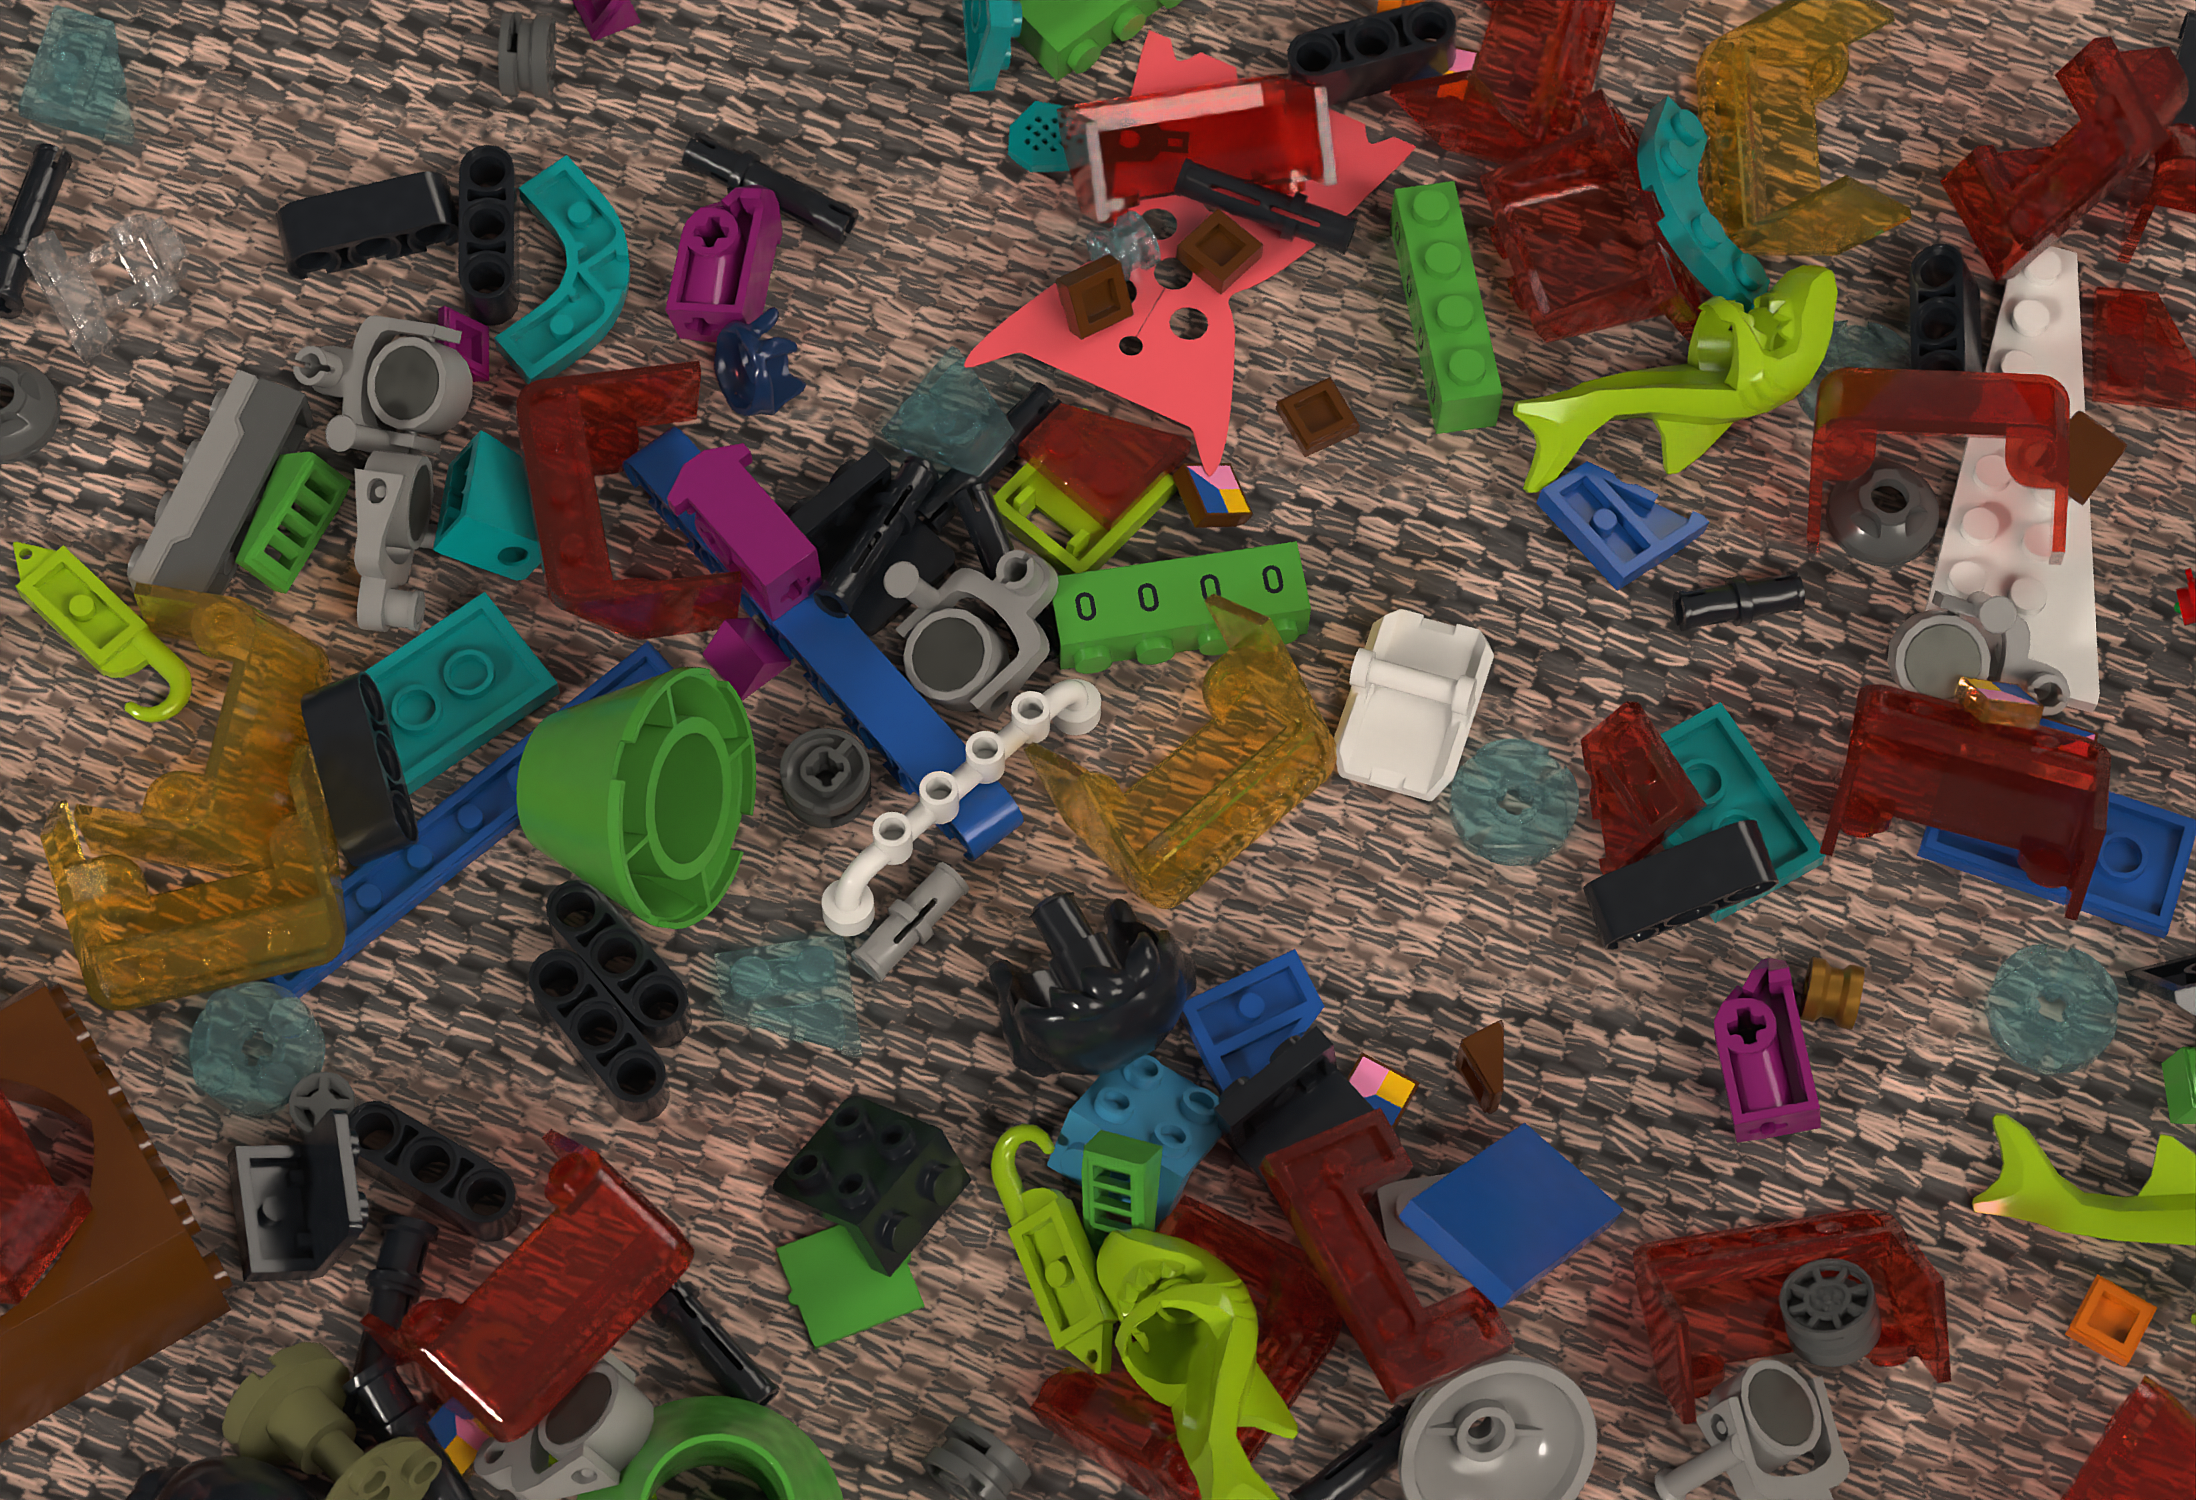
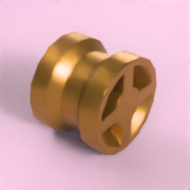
M1811 957L1803 985L1799 1011L1800 1019L1811 1022L1820 1017L1833 1019L1837 1027L1852 1030L1860 1006L1865 967L1850 964L1844 969L1831 967L1826 959Z

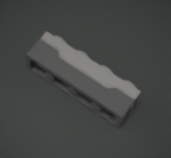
M238 369L227 389H220L214 397L210 408V423L201 440L195 439L189 445L183 459V474L173 492L167 491L161 498L155 514V527L147 543H140L135 548L127 568V576L138 603L156 610L158 608L164 613L206 628L239 566L235 562L279 456L281 454L297 453L314 421L305 393L263 378L257 379L255 375Z

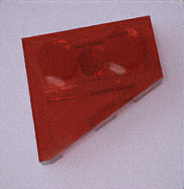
M2096 287L2093 294L2092 402L2196 411V362L2158 292Z
M1060 403L1019 444L1018 455L1106 530L1110 531L1164 476L1169 474L1190 453L1192 443L1182 436Z
M1626 701L1580 740L1585 771L1591 779L1589 799L1592 819L1601 821L1606 858L1599 859L1600 871L1603 875L1639 861L1707 806L1639 702Z

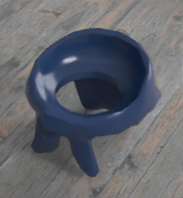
M775 307L765 311L750 324L733 320L726 324L717 336L714 358L716 378L728 405L741 416L775 415L785 403L801 394L806 387V383L790 374L788 369L789 361L787 354L797 352V344L788 338L779 336L760 340V337L767 333L778 320L779 312Z

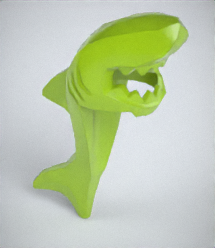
M1802 265L1789 270L1768 292L1754 299V308L1748 313L1744 312V305L1735 302V300H1726L1722 296L1711 297L1698 307L1702 311L1693 330L1688 349L1687 364L1626 371L1585 381L1569 390L1547 396L1515 401L1513 415L1529 428L1534 434L1536 441L1533 461L1523 489L1527 493H1537L1556 480L1587 437L1608 421L1633 418L1652 419L1661 435L1663 467L1666 474L1670 475L1679 473L1700 458L1734 422L1767 413L1793 400L1809 385L1827 352L1833 331L1838 293L1834 272L1819 265Z
M1996 1113L1992 1117L2003 1165L1998 1178L1986 1190L1973 1198L1972 1206L1974 1212L2012 1217L2043 1225L2057 1232L2108 1240L2196 1246V1153L2173 1136L2160 1135L2156 1145L2151 1176L2138 1195L2121 1197L2083 1192L2057 1173L2043 1149L2026 1127L2004 1113ZM2196 1312L2191 1316V1323L2195 1326Z
M1140 1228L1113 1230L1105 1238L1099 1250L1096 1267L1098 1281L1116 1317L1121 1322L1114 1342L1127 1371L1134 1380L1156 1401L1171 1407L1177 1438L1188 1465L1196 1477L1202 1500H1281L1252 1468L1236 1437L1237 1427H1256L1288 1439H1294L1298 1433V1424L1256 1362L1258 1319L1247 1286L1221 1260L1207 1250L1182 1238ZM1131 1334L1135 1337L1137 1341H1132Z

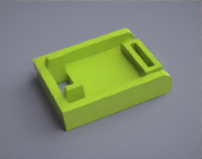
M1087 408L1081 409L993 496L1006 529L1063 575L1099 570L1178 490L1170 474L1165 475L1150 491L1146 490L1159 476L1161 465L1107 422H1104L1089 437V443L1081 438L1091 429L1096 420V416ZM1034 508L1038 509L1072 537L1068 541L1066 549L1025 517Z

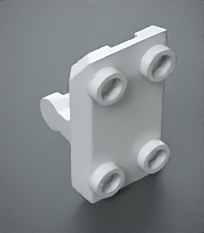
M1404 609L1391 612L1373 623L1365 648H1359L1356 653L1349 681L1351 689L1332 742V750L1338 773L1341 777L1426 801L1434 800L1454 779L1494 658V653L1487 639L1479 629L1460 624L1456 626L1424 618L1423 614Z

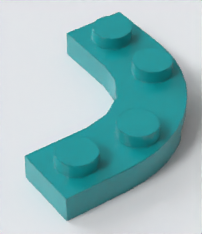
M1667 96L1650 109L1639 140L1637 163L1643 191H1653L1656 194L1665 214V217L1658 221L1657 224L1672 249L1689 271L1713 296H1722L1726 300H1735V302L1743 304L1744 312L1748 313L1754 308V299L1767 292L1770 279L1766 276L1761 263L1751 254L1743 253L1727 237L1720 222L1710 214L1703 201L1698 184V167L1709 136L1704 132L1702 124L1692 112L1681 109Z
M568 155L519 187L521 201L553 235L566 255L567 268L561 284L543 304L494 337L496 350L533 391L586 355L607 335L623 309L630 284V257L621 221L605 196Z

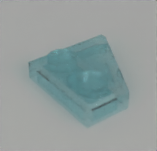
M55 5L18 104L19 116L97 139L132 146L135 140V128L133 120H131L123 67L120 64L114 22Z
M951 346L909 398L901 405L881 432L889 444L901 451L979 476L1015 431L971 367H964L966 359L959 349Z
M837 934L714 954L724 1021L753 1030L758 1028L775 1032L778 1037L802 1044L804 1041L841 1051V1055L850 1058L863 1057L844 936Z

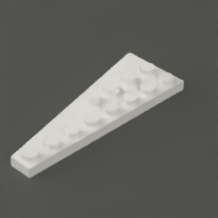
M2017 238L1982 375V405L1977 415L1971 420L1925 611L1930 609L1948 611L1932 603L1935 590L1965 600L1968 599L1969 595L1977 591L1985 592L1992 597L2005 596L2010 599L2016 606L2017 616L2027 622L2030 630L2028 658L2046 663L2063 674L2070 690V697L2066 700L2068 707L2093 713L2097 706L2100 692L2090 497L2082 506L2032 470L2075 412L2082 411L2085 413L2077 253ZM1960 613L1959 617L1975 625L1986 639L1991 656L1989 676L1986 681L1994 682L2001 659L2002 636L2001 634H1994L1985 630L1978 618ZM2050 682L2044 683L2039 688H2034V693L2037 694L2039 699H2045L2051 692Z

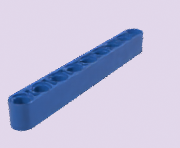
M677 427L669 428L623 461L622 466L630 483L635 488L641 485L652 497L647 502L673 531L679 528L690 540L686 546L710 573L713 574L715 571H718L728 582L729 585L724 588L750 617L756 614L768 627L764 632L790 661L795 658L807 672L802 676L830 706L835 702L846 714V717L842 720L869 750L875 747L887 760L882 765L909 795L915 792L920 797V782L927 774L935 771L951 774L966 761V745L849 615L846 618H836L828 615L815 603L813 598L815 592H813L773 622L707 547L696 530V512L689 515L685 511L678 517L669 507L667 497L680 473L681 467L701 452ZM997 780L993 783H979L959 801L957 816L948 823L936 824V826L949 840L956 837L967 850L963 856L967 860L974 862L1024 823V818L1014 799Z

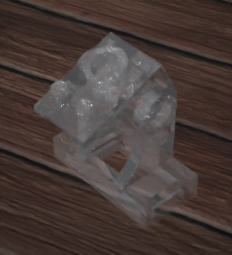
M144 213L130 216L107 230L111 239L110 242L77 256L68 257L53 230L30 240L23 258L83 363L105 353L112 343L114 337L104 321L105 319L143 300L147 302L149 307H155L170 300L182 291L178 282L190 276L182 260L190 255L172 224L168 225L162 216L157 219H153ZM120 258L134 285L105 298L91 272Z

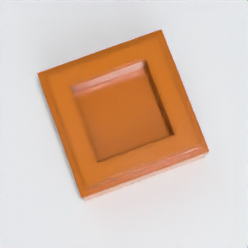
M2097 1274L2065 1335L2125 1368L2130 1362L2157 1307Z

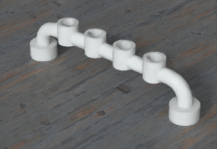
M1066 679L1054 684L1042 694L1035 691L1019 694L1011 705V721L997 734L990 731H980L973 734L966 743V761L951 774L943 771L927 774L920 782V801L904 815L898 812H887L880 815L873 824V842L849 864L840 880L830 884L823 893L822 912L826 926L832 932L841 936H855L866 931L872 924L875 915L873 894L867 886L869 881L887 864L898 865L908 860L913 851V841L933 823L945 824L952 821L958 814L959 801L979 783H993L1000 779L1005 770V760L1024 743L1035 744L1044 740L1049 734L1051 720L1060 731L1069 735H1083L1094 729L1101 716V696L1097 688L1085 680Z

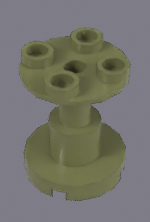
M301 1342L281 1349L268 1358L275 1368L269 1371L262 1379L253 1371L240 1384L227 1406L222 1430L224 1438L232 1445L230 1447L238 1456L255 1458L276 1467L293 1461L302 1471L310 1475L324 1472L335 1483L325 1500H422L430 1483L438 1475L442 1466L441 1459L418 1437H398L377 1445L366 1454L354 1443L357 1432L355 1423L342 1411L347 1396L341 1386L350 1380L349 1369L322 1343Z

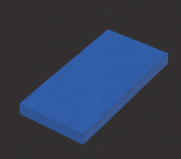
M1957 740L1953 741L1917 856L2163 939L2166 937L2196 837L2195 819L2090 784H2086L2084 789L2023 770V762Z
M1523 1123L1412 1198L1398 1217L1493 1304L1502 1309L1606 1231L1617 1220L1624 1209L1531 1127Z

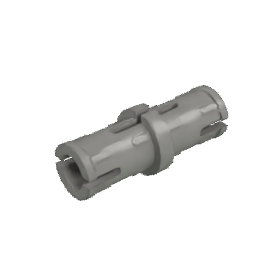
M939 862L935 866V870L904 901L900 899L894 901L887 909L890 916L859 948L851 953L852 958L877 982H882L886 978V974L917 942L924 945L934 935L932 927L962 895H966L969 892L968 884L952 867L944 862Z

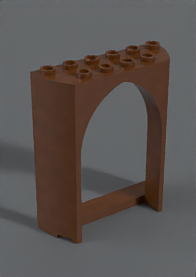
M42 979L0 1002V1099L43 1107L64 1115L87 1128L93 1133L94 1167L90 1191L83 1214L60 1258L25 1298L0 1317V1443L231 1311L222 1292L234 1286L214 1251L203 1257L191 1238L202 1231L62 987L58 983L47 989Z

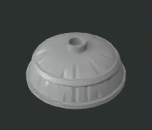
M1506 1353L1484 1354L1463 1360L1444 1370L1427 1384L1415 1399L1407 1414L1398 1455V1474L1406 1500H1575L1588 1480L1596 1456L1597 1426L1594 1413L1588 1399L1579 1386L1566 1373L1547 1362ZM1485 1417L1480 1425L1470 1428L1476 1420Z

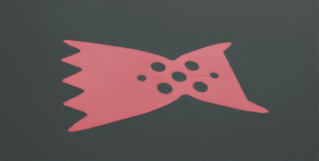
M1149 30L1143 45L1126 117L1152 121L1162 133L1189 134L1188 156L1160 154L1152 163L1115 164L1113 217L1119 245L1110 255L1121 262L1124 277L1136 287L1137 295L1131 303L1134 315L1081 340L1070 332L1065 310L1061 304L1055 283L991 331L970 352L964 367H975L1014 353H1024L1190 427L1204 470L1208 476H1212L1221 462L1231 412L1235 328L1232 312L1228 304L1229 299L1233 294L1252 288L1272 277L1317 244L1298 237H1294L1292 242L1280 238L1281 231L1222 211L1263 244L1261 258L1222 294L1218 293L1193 272L1192 279L1187 286L1181 289H1164L1155 279L1154 270L1156 265L1166 258H1176L1177 245L1213 213L1209 212L1203 203L1174 194L1175 185L1185 159H1192L1195 163L1247 179L1250 182L1294 197L1296 192L1308 195L1307 202L1348 216L1405 161L1416 146L1396 137L1371 144L1367 139L1364 123L1330 108L1312 115H1306L1303 106L1293 100L1288 90L1266 80L1248 87H1241L1236 67L1202 52L1189 59L1178 61L1173 51L1171 39ZM1124 132L1121 134L1119 146L1125 150H1133L1140 145L1141 141L1135 133ZM1168 140L1167 148L1182 149L1183 141ZM1217 186L1211 188V190L1259 206L1261 203ZM1271 208V211L1303 223L1315 227H1320L1321 223L1282 209ZM1151 209L1167 210L1177 221L1176 232L1167 239H1151L1140 230L1139 221L1141 216ZM1182 308L1197 309L1207 318V331L1197 339L1187 340L1180 338L1170 328L1171 316ZM1127 336H1137L1142 342L1143 348L1136 355H1126L1119 348L1120 341Z

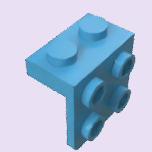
M1146 1054L1120 1069L1100 1075L1072 1106L1047 1166L1082 1187L1083 1149L1100 1130L1163 1146L1154 1229L1155 1232L1160 1233L1173 1215L1190 1174L1222 1137V1131L1218 1128L1214 1110L1219 1104V1098L1211 1091L1201 1088L1164 1066L1156 1058ZM1111 1171L1110 1177L1130 1182L1129 1175ZM1109 1191V1198L1131 1203V1197Z

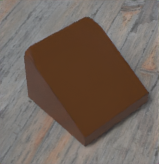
M2077 411L2032 470L2083 506L2124 453L2127 444L2086 413Z
M1502 1020L1462 1039L1455 1061V1066L1484 1113L1488 1112V1114L1498 1110L1504 1091V1023Z

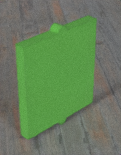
M839 1224L775 1248L792 1290L788 1296L789 1303L792 1306H798L814 1349L925 1307L908 1266V1263L911 1261V1253L892 1276L888 1277L871 1269L847 1229Z

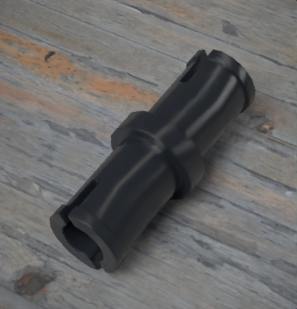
M1797 571L1748 581L1743 576L1729 577L1726 579L1725 585L1685 592L1676 591L1673 594L1672 600L1673 613L1677 626L1680 625L1681 631L1732 621L1734 626L1749 625L1753 617L1792 610H1803L1805 606L1804 585L1801 577H1798Z

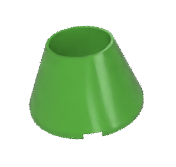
M701 667L676 668L547 716L531 734L523 751L518 770L516 789L518 816L523 832L533 847L646 923L655 927L682 929L692 926L705 918L717 906L731 885L744 853L738 850H730L742 815L753 816L756 758L753 735L746 710L736 690L728 681L717 680L709 674L710 669Z
M726 1396L689 1397L653 1408L654 1421L649 1437L638 1454L623 1470L619 1471V1485L578 1494L577 1500H651L657 1490L675 1475L696 1467L718 1466L735 1470L750 1478L763 1490L769 1500H844L839 1483L826 1457L799 1427L777 1412L762 1405Z

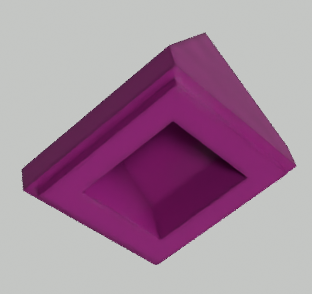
M572 0L593 41L641 23L630 0Z
M447 306L438 308L436 325L461 331L462 334L460 344L435 340V342L451 347L459 352L468 363L473 382L489 381V327Z
M752 617L725 619L702 654L703 658L717 674L733 686L741 701L791 665L789 658Z

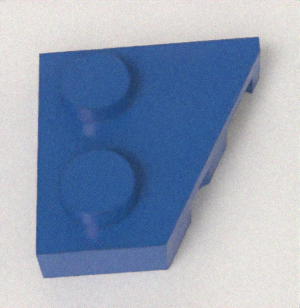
M1588 461L1543 488L1536 501V504L1617 591L1694 541L1705 532L1710 523L1704 515L1695 511L1692 512L1688 519L1656 504L1655 500L1658 494L1637 484L1624 483L1614 473Z
M1294 949L1186 1000L1180 1018L1221 1096L1223 1091L1238 1078L1248 1076L1251 1079L1270 1063L1269 1059L1272 1053L1286 1039L1294 1035L1302 1037L1325 1006Z

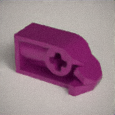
M761 185L736 187L720 202L699 208L686 220L681 233L665 309L679 338L717 343V336L729 322L739 320L744 324H750L763 314L776 246L781 243L783 233L779 203L773 190Z
M744 443L703 450L681 467L680 473L667 497L669 507L677 517L685 511L689 515L696 512V530L707 547L774 622L823 584L817 549L745 469L753 460L751 451Z
M1762 959L1752 969L1743 987L1741 988L1737 985L1723 1001L1714 1019L1716 1049L1737 1143L1821 1128L1820 1106L1789 966L1785 960ZM1752 1028L1757 1042L1744 1044L1739 1030Z

